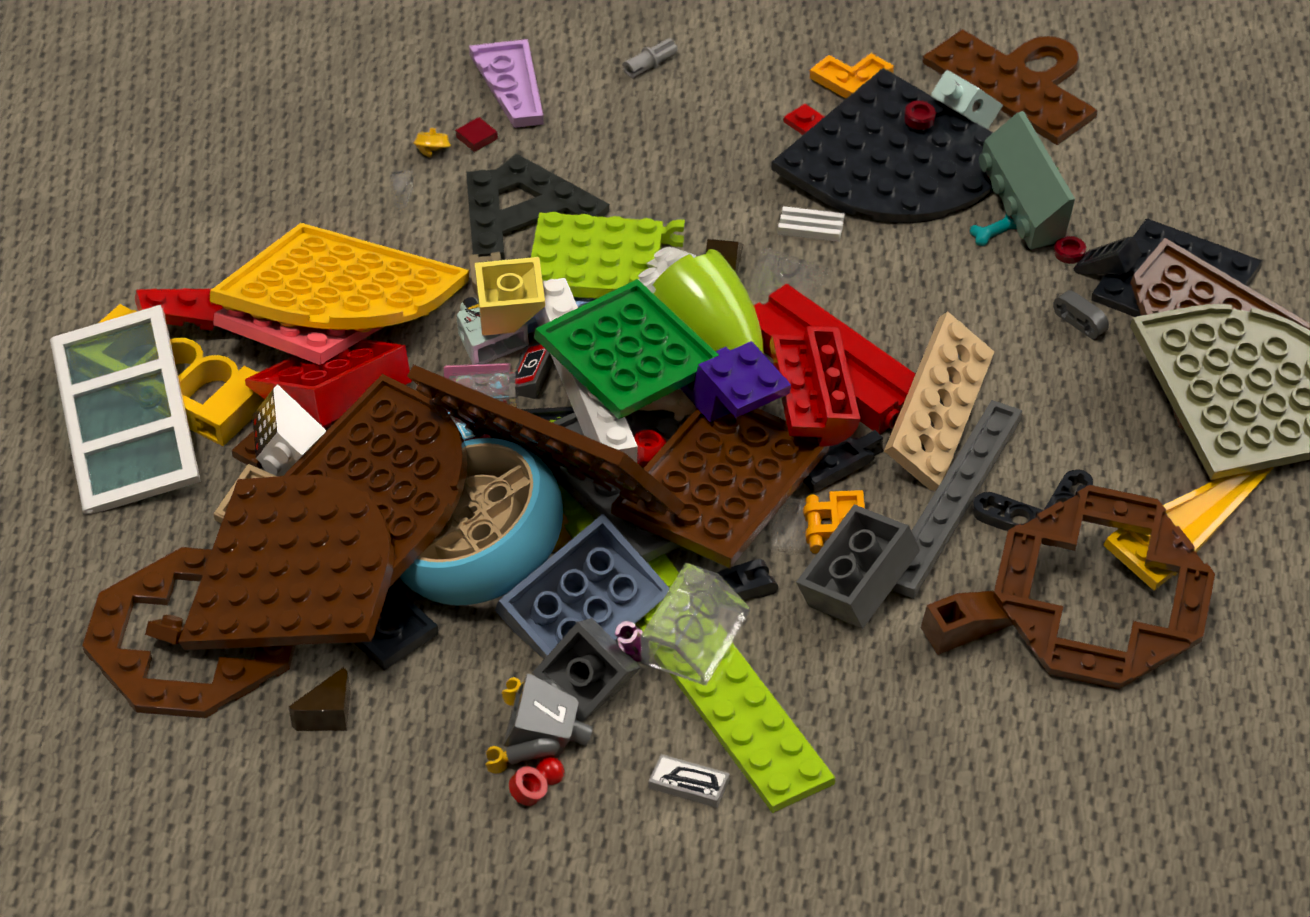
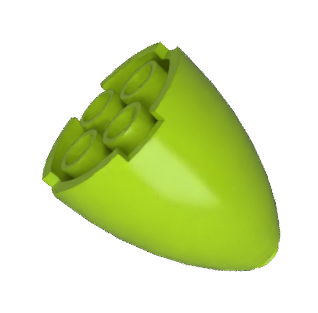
M709 249L706 254L695 258L688 254L669 266L653 283L656 289L653 294L714 351L724 347L732 350L752 341L764 354L763 337L754 305L736 272L718 251Z

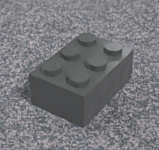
M854 504L796 583L808 606L863 629L920 552V548L909 525Z

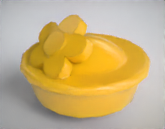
M430 128V132L418 133L413 142L419 149V152L429 158L433 154L432 151L451 146L448 135L436 133V128Z

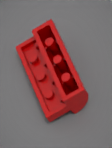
M806 326L804 336L772 335L769 345L774 366L791 384L790 393L781 397L789 436L817 437L819 447L836 445L848 439L858 428L860 415L839 328Z

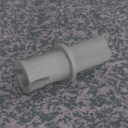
M666 39L652 48L645 47L640 54L623 62V70L633 79L652 67L656 69L660 62L677 52V45L672 39Z

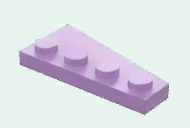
M528 39L469 46L471 58L512 126L515 128L544 124Z

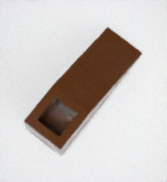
M994 591L956 593L926 606L921 629L937 655L1013 625L993 598Z

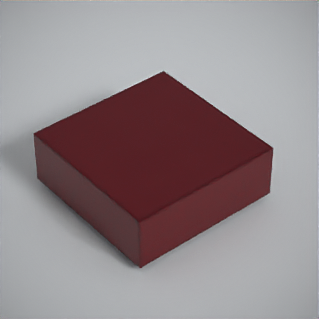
M480 117L455 130L456 138L473 152L498 139V132Z

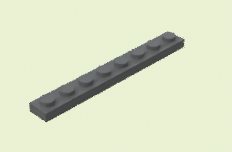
M991 400L912 529L920 552L891 591L913 599L915 598L1020 423L1022 410Z

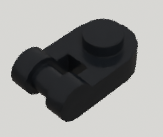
M755 559L717 572L713 579V592L718 600L725 603H735L759 595L765 597L775 594L778 591V584L774 577L768 575L769 568L763 559Z

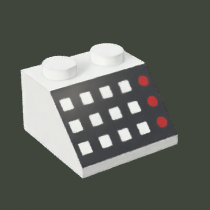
M278 384L252 415L256 459L262 464L266 472L275 476H283L327 431Z

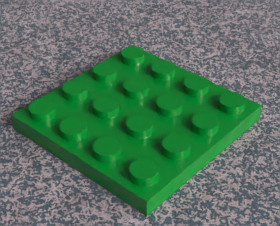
M638 279L537 327L534 338L618 419L695 381L698 364L719 356L716 351Z

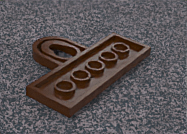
M962 29L923 56L922 63L942 76L946 70H949L980 88L1001 103L1003 106L1000 111L1011 118L1016 113L1024 111L1036 133L1056 145L1097 117L1096 108L1057 86L1070 77L1078 67V51L1070 42L1052 36L1036 37L1025 42L1010 54L1005 55ZM1043 57H1052L1057 61L1052 68L1046 71H1033L1025 65L1027 62L1040 60Z

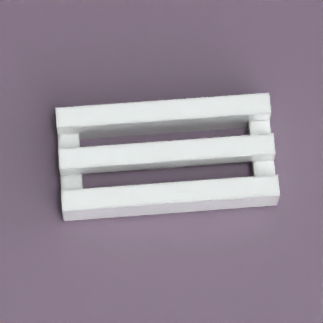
M783 206L778 225V235L840 242L844 224V213Z

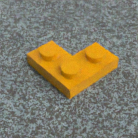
M872 53L853 67L828 55L810 69V79L838 95L848 98L882 68L894 74V65Z

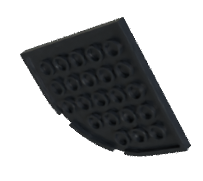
M882 68L772 161L771 170L817 199L852 215L860 212L873 215L876 221L892 223L929 222L945 218L947 213L960 209L964 211L981 202L994 191L990 178L986 172L982 171L979 164V155L982 154L984 141L993 132L959 114L887 69ZM924 101L931 104L936 111L934 124L925 130L909 127L904 120L905 109L909 103Z

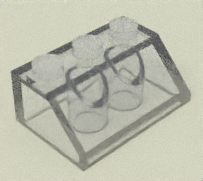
M685 563L641 634L642 664L706 686L750 613V607L718 573Z

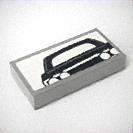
M661 754L648 783L649 789L717 808L729 783V773Z

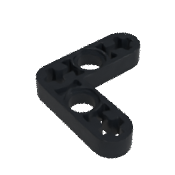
M1079 469L1067 472L1044 510L1060 501L1063 503L1074 497L1075 495L1071 493L1072 486H1075L1077 483L1083 485L1078 486L1075 495H1077V491L1088 485H1093L1092 476L1088 472ZM993 492L980 493L973 502V515L978 521L1007 532L1018 525V523L1011 520L1012 517L1023 516L1031 521L1037 517L1038 513L1043 511L1042 509ZM989 505H990V506H993V507L989 508V510H984V509H983V508H987Z

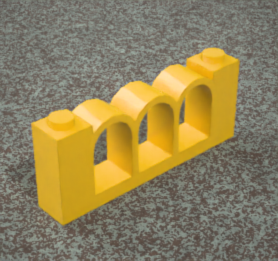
M119 304L99 323L137 311ZM152 325L69 350L73 370L89 379L129 368L120 362L132 351L140 347L153 346L155 348L137 365L159 359ZM187 338L170 339L175 365L180 363L190 364L178 376L189 429L224 446L253 419L252 415L265 400L245 384L246 378L259 373V371H254L246 366L238 370L234 361L221 355L204 357L201 346L194 340ZM162 372L109 388L166 418L171 417L165 385L155 381ZM212 381L226 382L203 405L190 399L206 383Z

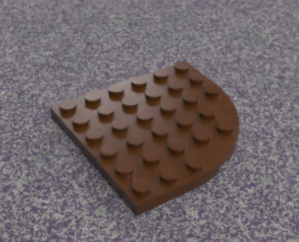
M382 374L283 476L318 475L339 479L354 485L374 501L391 530V545L394 548L395 557L390 587L433 540L439 536L458 505L466 480L467 451L457 425L444 408L434 405L432 403L433 399Z
M291 475L237 479L179 639L183 649L200 650L371 642L390 585L395 557L394 548L391 545V530L374 501L354 485L327 476Z

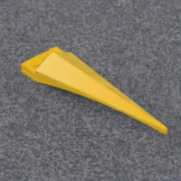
M1274 467L1215 479L1190 493L1164 504L1163 506L1167 510L1166 514L1175 526L1179 525L1195 546L1194 551L1197 553ZM1117 529L1106 538L1103 546L1154 591L1169 578L1178 574V572L1144 566L1151 535Z

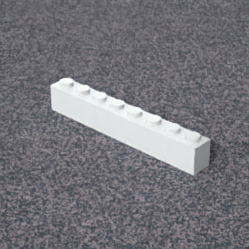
M566 278L543 281L545 307L535 315L539 326L578 308ZM551 355L584 436L620 450L637 462L638 446L626 418L618 419Z

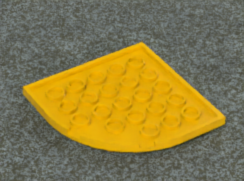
M300 223L211 289L210 302L222 305L227 310H239L249 313L254 318H267L278 321L285 327L304 326L323 329H354L359 332H368L372 328L400 324L429 315L430 312L442 305L469 282L470 270Z

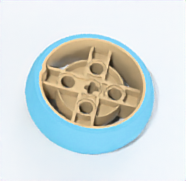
M479 438L464 441L467 451V475L463 492L451 518L439 536L433 540L399 577L411 590L429 600L449 605H472L487 602L507 594L549 558L562 528V495L557 480L549 467L540 457L517 443L495 438Z

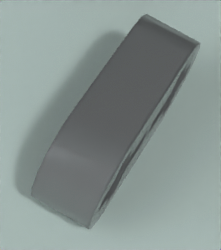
M1066 291L1053 302V308L1057 316L1091 339H1096L1109 328V322L1104 312L1074 291Z

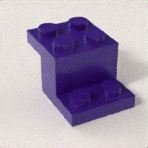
M751 341L732 350H729L727 347L717 350L716 352L719 356L698 364L695 381L680 388L706 419L712 422L730 413L737 418L788 395L791 384Z

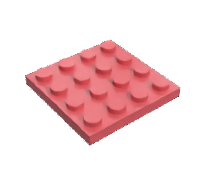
M224 308L214 313L213 322L215 326L319 365L383 328L377 327L372 328L368 332H359L354 329H323L304 326L285 327L278 321L267 318L258 319L243 311L227 310Z

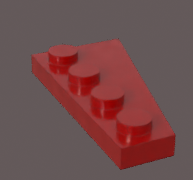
M136 289L135 303L138 311L161 305L164 310L166 323L170 325L183 326L185 322H190L199 326L200 329L213 331L215 326L213 325L214 313L223 309L222 305L210 302L211 289Z

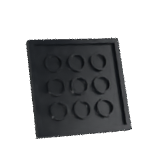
M1146 218L1133 236L1142 255L1126 274H1105L1092 292L1091 301L1133 317L1141 316L1131 286V280L1135 272L1164 238L1246 286L1250 285L1260 270L1262 260Z

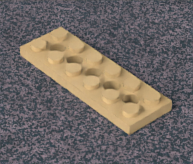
M949 312L941 315L938 319L884 450L885 453L929 490L933 491L937 490L947 474L994 354V351L986 343L980 340ZM921 443L924 445L925 451L921 448Z

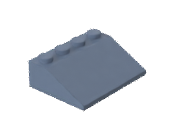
M602 514L498 601L495 611L515 634L545 659L578 621L593 618L614 640H617L618 637L615 635V630L620 623L625 621L637 623L670 595L672 590L609 519Z

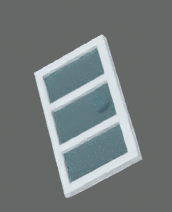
M161 305L54 336L50 339L84 515L106 511L201 482L165 314Z

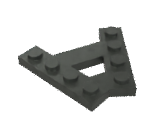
M517 153L497 169L466 171L473 254H478V257L491 256L490 253L500 252L501 260H504L502 234L537 222L539 213L558 212L568 215L588 214L604 217L610 212L609 203ZM517 187L535 197L500 210L499 193Z

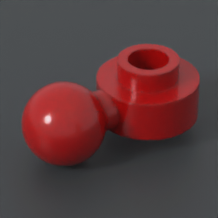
M547 757L538 763L536 769L529 766L522 767L510 778L508 784L509 791L517 802L527 806L534 805L544 797L548 785H556L562 781L565 773L564 766L558 759Z

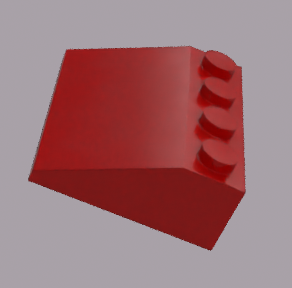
M362 339L321 365L292 356L246 378L245 384L264 399L278 384L325 429L330 427L333 421L339 419L382 374L404 385L411 383L412 380L407 377L410 368L405 345Z

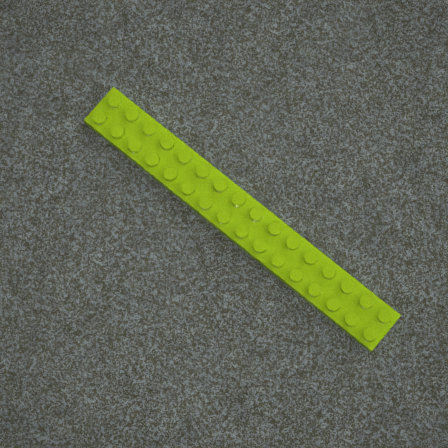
M558 483L562 495L563 513L569 521L564 526L573 539L594 522L595 519ZM664 554L647 562L672 590V593L635 623L636 628L644 633L648 646L772 813L777 812L834 785L835 776L668 557Z

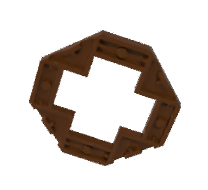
M1088 485L1077 491V495L1063 503L1060 501L1038 513L1037 517L1024 525L1018 524L1008 530L993 598L1048 674L1121 689L1202 642L1215 573L1208 563L1204 564L1194 551L1195 546L1179 525L1175 526L1166 514V508L1159 499ZM1082 521L1151 535L1144 566L1179 573L1168 628L1133 621L1127 652L1057 637L1063 606L1029 599L1041 544L1076 551Z
M181 547L98 594L83 641V651L100 668L102 674L117 691H120L127 699L128 704L137 713L207 718L216 713L218 708L233 699L236 701L259 688V684L274 675L278 677L290 670L296 645L257 647L254 660L219 657L212 684L149 679L146 677L152 660L151 651L120 648L134 603L168 605L175 580L201 581L212 549Z

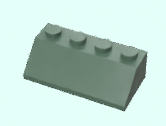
M1024 111L1018 112L985 139L982 154L979 155V164L982 171L986 172L990 178L994 192L999 194L1007 215L1011 216L1014 220L1019 236L1024 238L1030 249L1055 244L1057 240L1066 236L1075 198Z

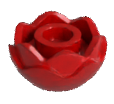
M642 430L633 435L638 446L637 463L645 467L666 444V440L662 435L653 430Z

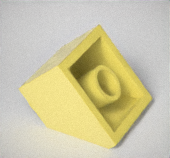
M539 257L475 263L482 336L515 333L545 307Z

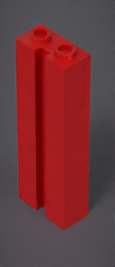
M787 283L768 295L767 303L763 305L758 302L754 305L763 337L764 353L771 358L772 354L769 344L772 335L804 336L806 326L839 328L860 415V422L872 431L876 430L879 434L888 428H894L916 373Z

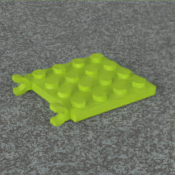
M539 213L531 258L539 257L542 281L566 278L573 297L599 298L639 279V274L649 269L646 263L654 259V254L661 249V244L683 247L684 235H675L674 232H684L685 220H673L667 226H663V221H654L649 218L626 219L619 216L597 217L588 214Z

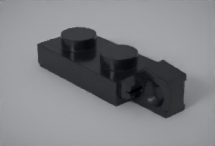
M874 430L859 439L850 436L845 441L830 446L829 451L803 482L816 493L873 461L875 459L874 456L884 451L883 437Z

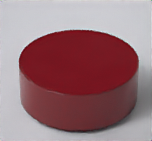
M914 101L906 106L904 120L913 129L925 130L934 124L936 111L927 102Z
M1066 236L1055 243L1054 255L1063 263H1078L1086 254V244L1080 238Z

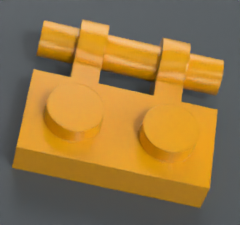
M863 490L829 491V502H819V497L813 494L806 497L803 515L804 520L808 522L805 538L806 542L810 545V551L814 554L820 551L823 543L828 540L854 504L865 508ZM823 518H831V524H821V520Z

